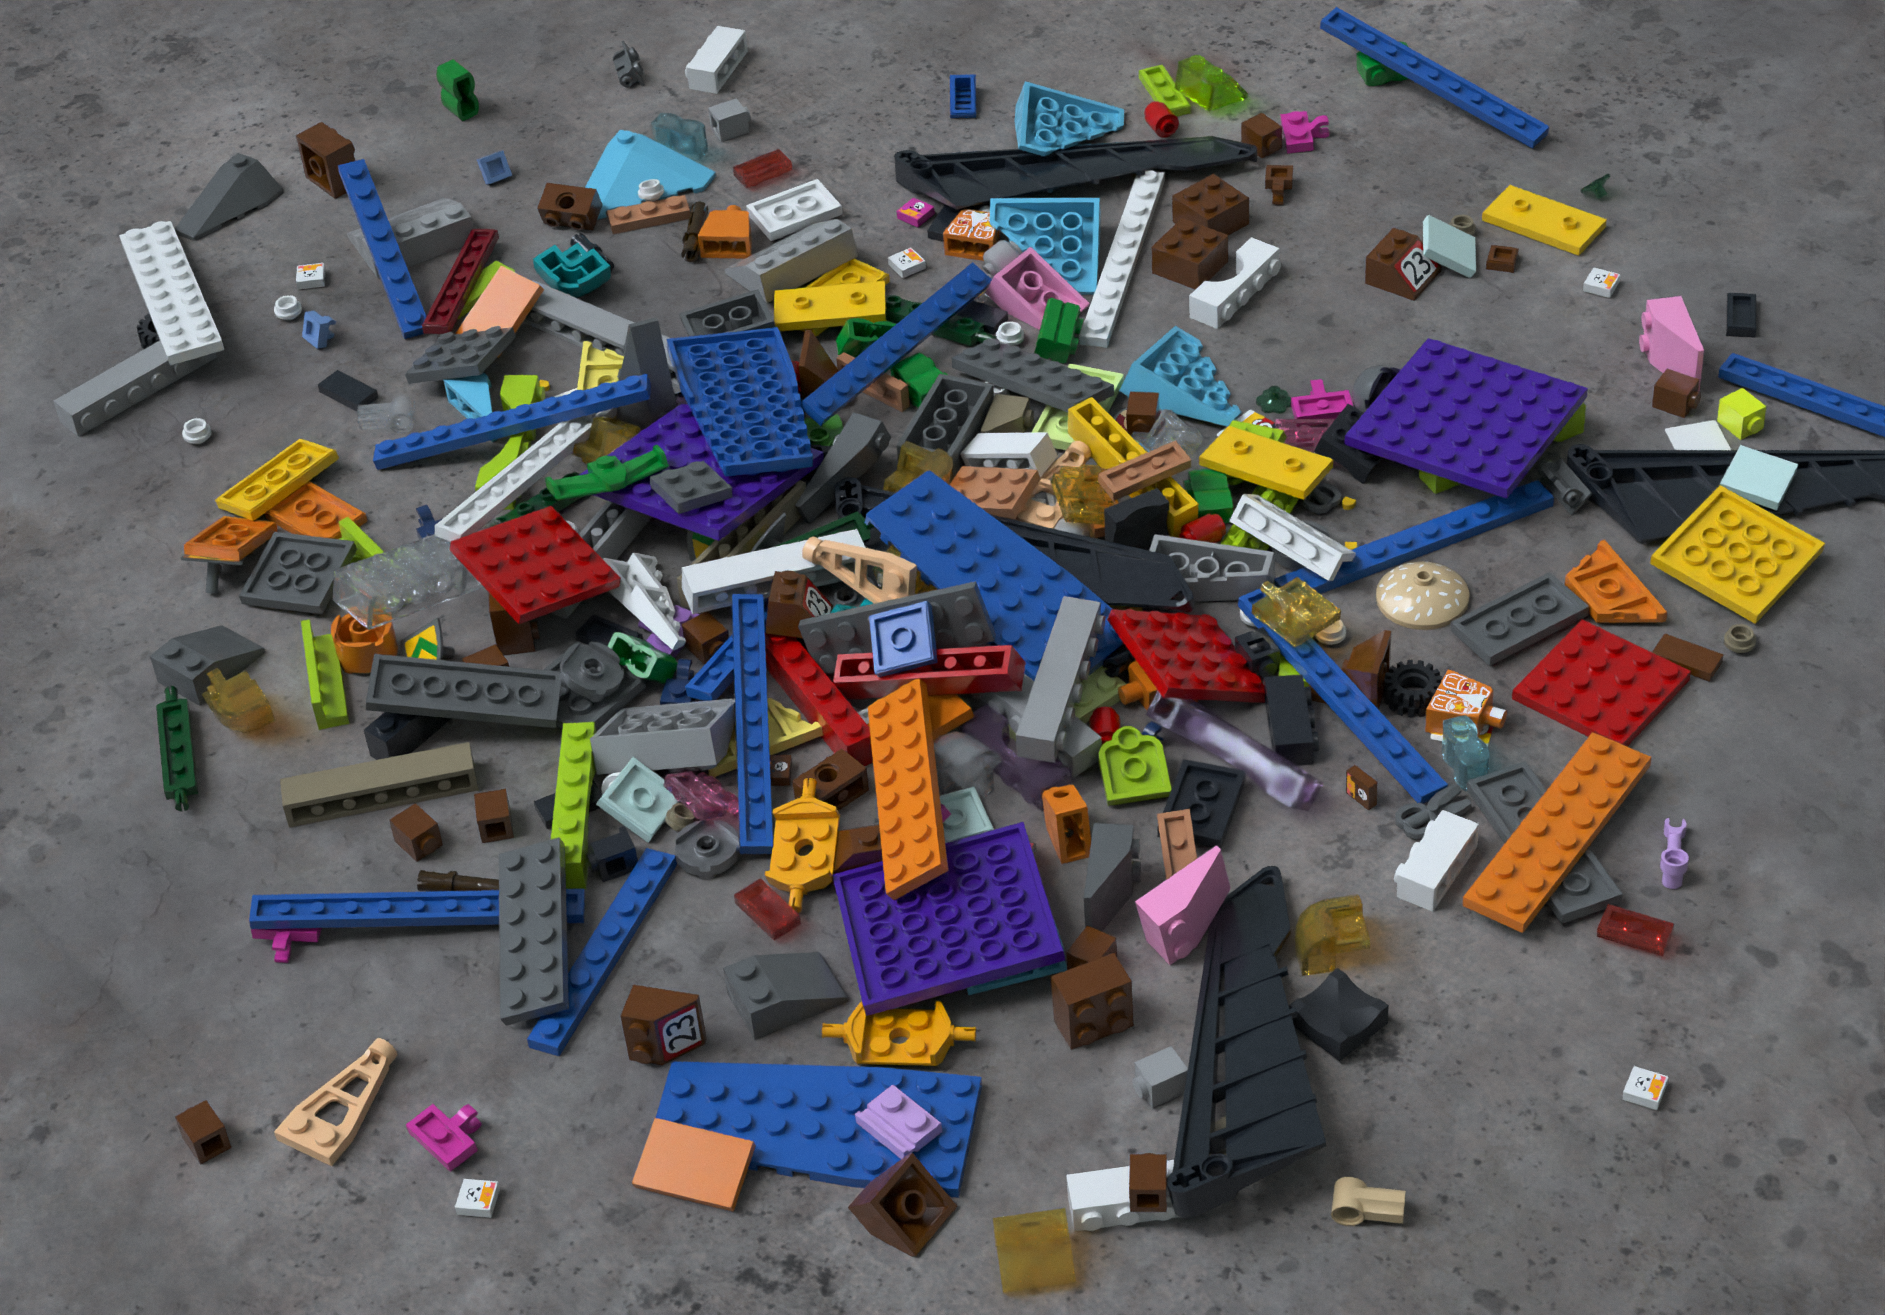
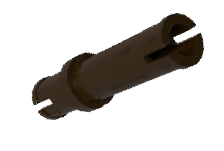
M701 201L695 202L692 205L687 232L684 233L682 238L684 246L681 256L682 258L685 257L684 260L687 262H695L699 257L698 234L706 221L709 211L708 206L705 207V203Z
M420 870L417 879L418 882H422V884H417L418 891L499 890V879L458 875L457 871H450L446 874Z

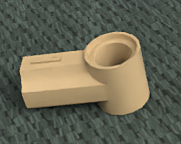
M1354 1177L1340 1178L1334 1185L1332 1219L1345 1226L1359 1225L1363 1220L1403 1224L1406 1191L1367 1187L1362 1180Z

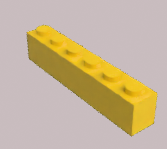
M1093 397L1068 409V434L1075 441H1081L1090 448L1091 458L1104 471L1147 453ZM1171 476L1129 494L1133 498L1156 488L1159 489L1169 501L1167 528L1170 537L1180 538L1181 527L1198 519L1199 504Z

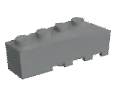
M1156 534L1149 550L1170 555L1190 587L1194 602L1238 600L1239 597L1262 587H1265L1271 593L1276 576L1274 552ZM1181 593L1174 600L1182 601L1184 596Z

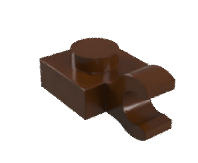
M1266 165L1265 189H1272V204L1283 205L1284 190L1292 189L1293 165Z

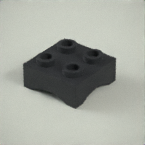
M1348 403L1322 435L1314 453L1333 459V461L1344 466L1356 480L1364 484L1383 457L1345 445V435L1364 414Z
M1156 488L1105 508V541L1149 551L1155 534L1169 536L1167 528L1169 501Z
M1339 968L1331 972L1313 992L1305 997L1296 999L1289 1005V1009L1294 1007L1297 1009L1298 1016L1292 1019L1294 1027L1338 1061H1341L1388 1024L1389 1005L1379 998L1366 994Z

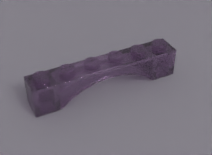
M1157 691L1145 714L1168 730L1200 745L1237 769L1245 770L1246 775L1261 786L1266 793L1290 808L1309 811L1324 784L1316 777L1192 699L1163 698L1159 691Z

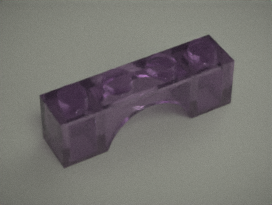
M988 703L973 712V718L959 726V743L966 752H971L976 756L986 769L994 771L1007 786H1012L1022 795L1027 803L1035 805L1042 812L1044 811L1042 798L1044 791L1052 787L1072 785L1071 770L1057 759L1055 763L1018 757L1017 753L1011 751L1007 747L1010 743L1008 719L999 714Z

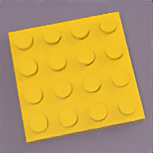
M1720 485L1652 554L1650 564L1756 624L1824 550L1825 543Z

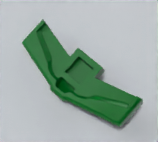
M655 445L652 451L623 464L615 455L602 456L594 462L587 463L588 474L553 480L551 477H545V482L549 492L557 501L620 490L667 469L669 465L665 452L658 445Z

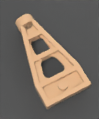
M1073 441L1065 453L1054 461L1040 477L1041 480L1017 517L1008 519L1054 529L1060 519L1068 516L1085 464L1092 454L1090 448L1081 441ZM1057 474L1070 477L1067 485L1050 480ZM1041 491L1059 496L1054 506L1032 500L1031 498Z
M814 536L810 537L803 547L802 557L805 560L821 565L873 604L915 595L917 565L892 553L830 540L823 541ZM842 555L856 560L855 574L842 565ZM867 565L883 569L882 590L867 580Z
M377 1038L364 1055L293 1109L274 1131L277 1141L333 1166L353 1142L390 1069L389 1065L397 1057L395 1048L386 1040ZM356 1077L368 1082L359 1097L342 1091ZM334 1101L349 1107L343 1122L338 1126L316 1117V1114L322 1108Z

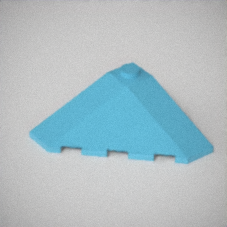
M1025 81L1015 108L1014 122L1018 149L1046 156L1053 151L1078 145L1079 142L1101 137L1111 131L1121 130L1124 126V109Z
M619 130L607 144L585 188L597 189L603 204L597 219L599 220L606 218L607 210L646 202L645 199H640L638 196L639 184L643 181L650 179L660 181V185L664 187V193L658 199L661 200L671 196H678L677 193L688 189H693L694 194L704 191L716 177V172L642 134Z
M1100 198L990 199L989 222L994 229L1000 230L1009 238V241L1016 243L1022 252L1032 247L1080 295H1094L1098 285L1101 227Z
M1174 326L1132 363L1119 390L1127 395L1128 399L1130 391L1159 393V408L1163 411L1227 427L1231 424L1232 420H1236L1241 414L1237 405L1232 407L1229 405L1227 399H1229L1231 394L1223 381H1218L1217 383L1213 375H1215L1217 370L1210 357L1203 358L1199 353L1203 348L1200 340L1177 326Z

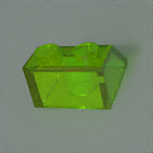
M1193 55L1178 62L1174 89L1208 112L1248 97V93L1234 78L1223 72L1221 68L1205 60L1204 57Z

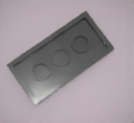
M1548 572L1451 622V632L1491 666L1588 616L1589 606L1553 574Z

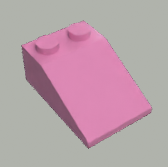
M1029 247L993 277L986 291V294L1002 310L1008 311L1009 315L1040 330L1048 299L1055 298L1062 300L1064 303L1069 302L1079 305L1081 308L1080 313L1090 304L1032 247Z
M1682 297L1647 300L1646 312H1643L1641 316L1644 335L1639 337L1641 352H1645L1649 363L1662 373L1668 368L1699 379V392L1704 349Z
M1215 846L1135 901L1146 941L1169 965L1185 958L1198 946L1231 889L1222 852L1218 846Z

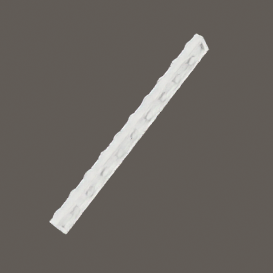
M1145 170V175H1136L1079 335L1080 345L1108 347L1165 182V172Z
M617 408L559 423L435 525V536L451 542L477 532L617 415Z

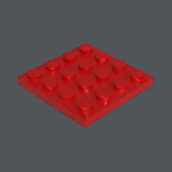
M552 506L451 541L450 551L518 624L618 588L620 585L621 577Z
M1132 609L1111 610L1107 618L1108 622L1163 698L1265 703L1264 685L1260 677L1248 669L1245 665L1247 661L1241 654L1236 653L1232 640L1226 636L1214 617L1208 614L1190 615L1181 612L1175 614L1161 613L1159 611H1135Z
M1582 619L1512 690V700L1587 737L1594 732L1628 747L1690 681L1691 671Z

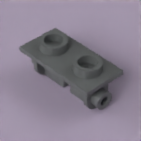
M623 40L622 45L624 49L616 52L613 56L619 82L624 87H630L637 81L642 86H645L642 78L645 72L638 62L640 57L635 48H629Z
M1559 458L1555 463L1542 460L1538 464V472L1542 476L1540 480L1573 516L1593 493L1562 458Z

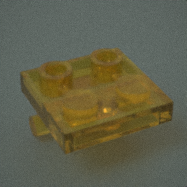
M1081 464L1080 467L1061 466L1060 474H1053L1050 483L1065 522L1105 526L1104 509L1119 503L1118 499L1113 501L1098 483V473L1108 469H1101L1099 465Z
M1298 577L1280 588H1277L1269 581L1264 582L1260 590L1267 596L1252 604V614L1294 647L1334 624L1341 617V610Z
M1065 1208L992 1218L994 1242L997 1250L1003 1293L1076 1283Z

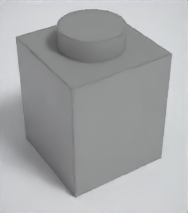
M737 98L708 108L711 130L721 142L750 133L748 124L751 121L750 112L746 106H742Z
M1172 1046L1134 1062L1135 1078L1132 1079L1133 1087L1140 1098L1145 1097L1152 1109L1184 1095L1188 1068Z

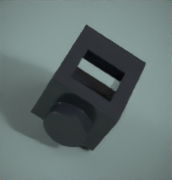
M1263 627L1235 637V651L1247 661L1245 665L1252 673L1258 676L1261 675L1263 678L1271 677L1276 673L1280 665V649ZM1257 644V647L1253 649L1249 647L1251 645Z
M625 826L619 828L620 833L590 843L592 852L586 853V858L591 871H598L602 882L631 873L638 862L635 846Z

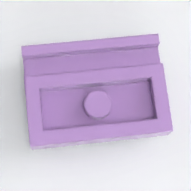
M891 1085L868 1103L867 1109L863 1112L858 1111L855 1114L856 1123L900 1159L913 1151L918 1152L942 1132L941 1122L894 1085Z

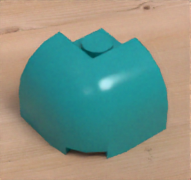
M576 243L563 253L556 245H553L533 258L536 273L549 287L575 298L589 294L611 278L610 265L594 248L586 252L579 243Z

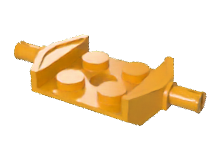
M813 778L803 780V791L800 798L773 809L776 823L770 871H765V877L777 889L790 892L788 911L793 913L802 911L803 895H807V892L824 889L833 881L840 814L836 806L815 798L817 781ZM803 846H813V850L808 855H798L799 850Z
M861 1000L848 1018V1021L844 1022V1024L823 1023L822 1038L843 1037L844 1043H848L853 1060L857 1064L937 1066L943 1062L950 1046H954L955 1040L976 1042V1027H955V1025H951L949 1016L941 1001H936L935 1010L890 1009L866 1016ZM896 1037L908 1038L906 1042L901 1044L892 1042Z

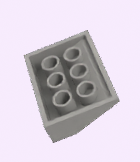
M447 198L439 199L388 218L407 268L462 248L471 230L474 229L472 218L460 202ZM361 228L347 233L349 240L377 279L380 278Z
M834 219L814 223L724 270L726 275L750 292L759 289L764 301L768 303L774 300L775 290L795 289L858 257L852 228L840 220Z
M735 698L620 709L590 738L597 775H610L621 772L632 757L636 758L654 773L661 769H668L669 772L675 773L684 771L687 767L697 766L699 770L715 768L727 754L735 724Z

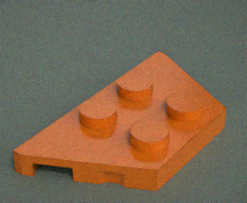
M1606 540L1600 541L1597 544V550L1591 556L1587 554L1580 561V565L1574 567L1565 576V586L1589 606V614L1596 623L1665 622L1667 619V611Z

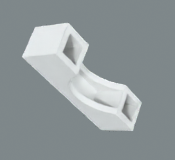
M1251 237L1236 251L1237 276L1219 282L1204 281L1189 295L1190 318L1216 329L1227 320H1230L1242 305L1244 306L1257 291L1263 288L1266 282L1278 274L1281 267L1279 248Z

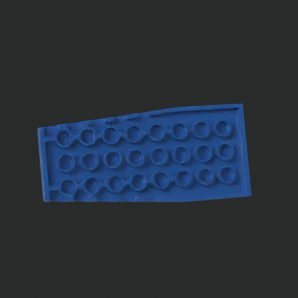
M778 327L666 339L667 351L680 390L724 476L757 475L770 471L786 472L789 469L813 466V453L811 454L810 439L807 436V426L804 423L803 408L801 409L800 394H798L794 367Z
M926 471L866 514L865 524L869 525L872 523L881 532L880 539L886 545L892 543L901 552V558L916 564L917 569L921 572L920 579L927 586L933 584L937 589H943L976 581L996 633L995 640L987 643L991 646L1012 645L1026 662L1024 674L1033 681H1035L1064 596L1101 602V615L1105 616V627L1103 634L1097 635L1098 647L1095 657H1090L1089 675L1099 669L1107 658L1117 655L1118 651L1126 646L1107 620L1112 610L1109 605L1071 573L933 472Z
M674 1061L670 1066L656 1118L753 1141L756 1147L748 1167L750 1170L757 1171L759 1166L776 1168L779 1175L792 1177L794 1172L809 1174L810 1180L865 1188L868 1183L901 1159L858 1125L855 1114L858 1111L863 1112L867 1109L868 1103L891 1085H894L941 1122L942 1132L918 1152L913 1151L912 1153L949 1197L959 1198L982 1090V1077L883 1067Z

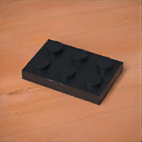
M1183 759L1163 813L1190 809L1195 844L1213 848L1218 846L1221 849L1246 781V771ZM1159 826L1157 827V837H1160Z

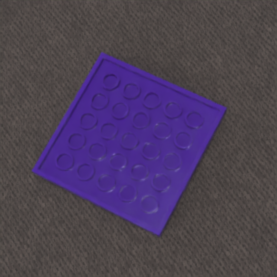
M1428 338L1345 435V445L1507 499L1585 401L1588 388Z
M680 404L606 456L615 455L623 464L652 451L653 446L658 445L665 452L669 465L665 470H674L687 466L692 462L704 461L732 487V498L678 514L650 485V477L661 474L665 470L628 485L623 489L593 494V496L719 541L821 465L824 455L822 451L811 448V454L813 453L812 467L789 469L786 472H762L757 475L724 476L687 404ZM588 469L579 475L588 474Z
M1024 822L945 843L948 871L896 900L891 899L886 894L883 861L833 874L866 1016L1066 961Z

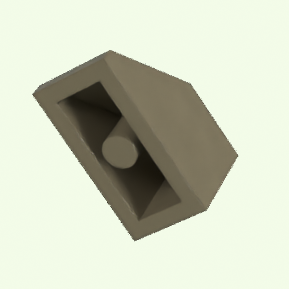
M995 394L981 433H1026L1027 428L1032 427L1034 420V411L1030 410L1029 398Z

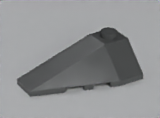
M237 153L219 168L176 226L175 232L179 236L197 241L223 227L222 223L230 219L236 218L240 220L245 217V212L255 207L258 210L267 207L284 193L283 188L257 159Z
M657 317L629 324L623 349V364L617 376L619 381L629 376L648 374L651 382L650 399L618 407L616 415L617 424L641 431L677 407Z
M853 412L795 504L805 522L811 523L836 500L835 486L840 480L847 477L858 479L886 450L891 436L881 420Z

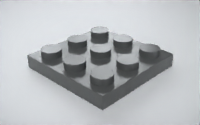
M494 326L486 331L477 332L476 329H471L462 334L454 335L452 332L440 335L437 338L438 340L431 347L425 350L426 353L420 359L415 360L413 366L405 373L408 384L481 375L516 338L513 327L501 329L500 326Z
M274 532L239 594L241 603L323 614L357 551L355 542Z
M565 652L544 670L561 672L560 664ZM620 665L624 675L618 689L610 696L604 697L600 702H592L587 697L577 694L562 683L556 727L563 729V723L595 722L596 730H598L647 687L645 679L634 675L629 669ZM591 667L587 670L591 673H596L597 669Z

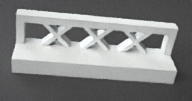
M1243 494L1230 519L1231 523L1328 581L1334 580L1342 562L1352 561L1356 555L1352 550L1259 495Z

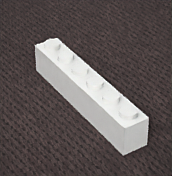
M857 529L818 537V539L823 541L830 540L866 548ZM807 540L682 567V590L692 614L732 606V594H763V598H768L775 571L790 570L806 575L816 587L842 580L821 565L814 564L802 557V550ZM842 555V565L855 574L856 560Z

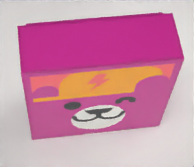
M912 198L897 210V219L919 227L935 214L934 206Z

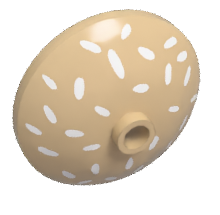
M1425 561L1410 562L1390 570L1381 578L1376 589V602L1380 611L1392 622L1411 629L1430 630L1447 626L1465 613L1469 604V589L1465 580L1458 573L1444 565Z

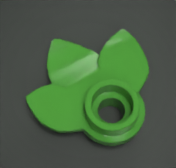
M838 414L832 416L822 426L811 418L804 419V423L807 426V436L810 439V444L832 447L835 436L840 434L844 428Z

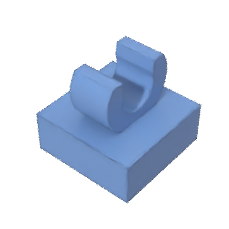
M503 150L477 159L485 184H491L512 176Z
M315 311L305 312L302 337L317 349L327 347V339L334 337V333L329 330V326L335 325L336 321L330 316L322 317Z

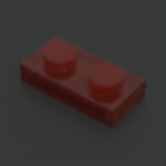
M780 149L734 166L733 173L745 188L791 171L792 162Z
M761 878L734 894L735 904L774 941L801 925L800 915Z
M1608 904L1598 925L1597 937L1663 956L1672 937L1674 923Z

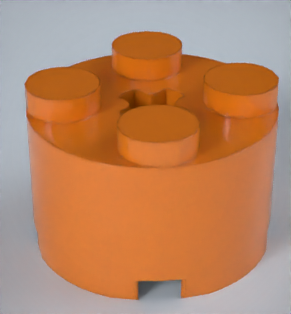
M357 605L349 608V613L342 618L339 614L331 625V635L337 657L343 671L349 674L370 673L374 654L396 656L398 653V643L389 613L387 615L381 607L376 605Z

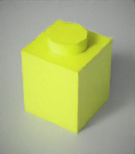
M1741 388L1720 398L1717 422L1738 439L1742 440L1758 433L1764 428L1766 406L1744 388Z

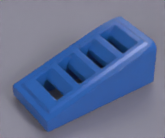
M976 74L950 75V118H976Z

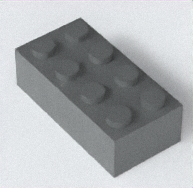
M939 374L896 445L899 472L921 476L926 471H931L945 482L951 483L960 468L965 464L960 453L978 433H981L982 426L994 399L993 384Z

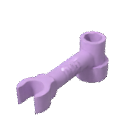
M1669 818L1665 820L1664 835L1667 837L1668 846L1661 854L1660 869L1663 872L1662 884L1669 889H1677L1682 886L1683 874L1686 873L1688 868V854L1681 850V839L1685 837L1687 826L1684 819L1682 820L1681 827L1670 826Z

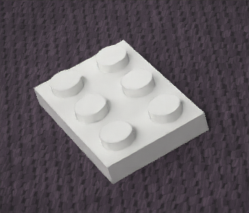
M818 179L746 205L749 217L770 241L781 239L814 223L828 221L843 214L842 205Z

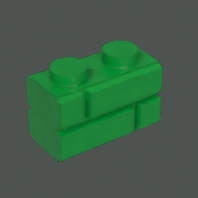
M1055 298L1048 299L1034 354H1038L1044 359L1051 358V361H1057L1062 364L1067 363L1069 354L1075 355L1079 338H1075L1074 334H1080L1084 318L1079 317L1081 309L1079 305L1069 302L1064 303L1062 300Z

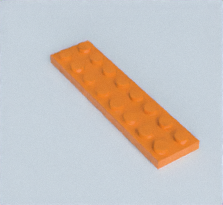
M920 678L901 686L896 691L868 706L886 894L893 900L948 871L927 684Z
M1592 732L1463 896V906L1523 933L1651 766V756Z

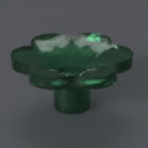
M1606 174L1580 190L1581 193L1593 191L1597 199L1606 196L1607 192L1603 186L1610 179V174Z
M1271 386L1256 398V404L1261 406V411L1264 413L1274 412L1282 414L1286 412L1288 407H1291V397L1288 396L1287 391L1280 389V387Z

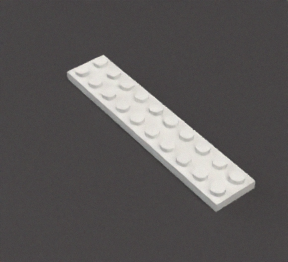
M160 221L152 224L150 227L131 229L125 234L119 235L169 365L224 350L222 339L172 222Z

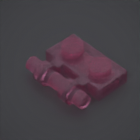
M1275 419V429L1284 430L1287 437L1284 444L1294 447H1314V449H1303L1314 453L1320 438L1334 422V419Z
M692 771L666 775L663 786L674 795L676 800L684 804L696 818L710 820L712 818L724 817L729 812L735 817L739 816L738 798L732 792H726L722 788L721 782L714 776H708L705 772H701L696 776Z

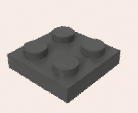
M704 461L692 462L687 466L674 470H665L661 474L650 477L651 488L678 514L732 498V487Z

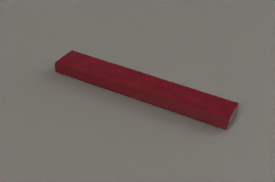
M471 230L422 324L424 334H444L452 331L499 239L498 230Z

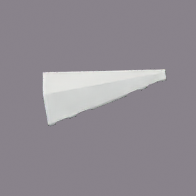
M632 553L628 562L604 558L603 560L621 577L619 587L609 592L672 650L682 647L686 640L679 636L678 631L681 626L678 621L673 619L675 609L667 587L661 585L660 581L663 575L661 571L655 568L658 562L654 556Z

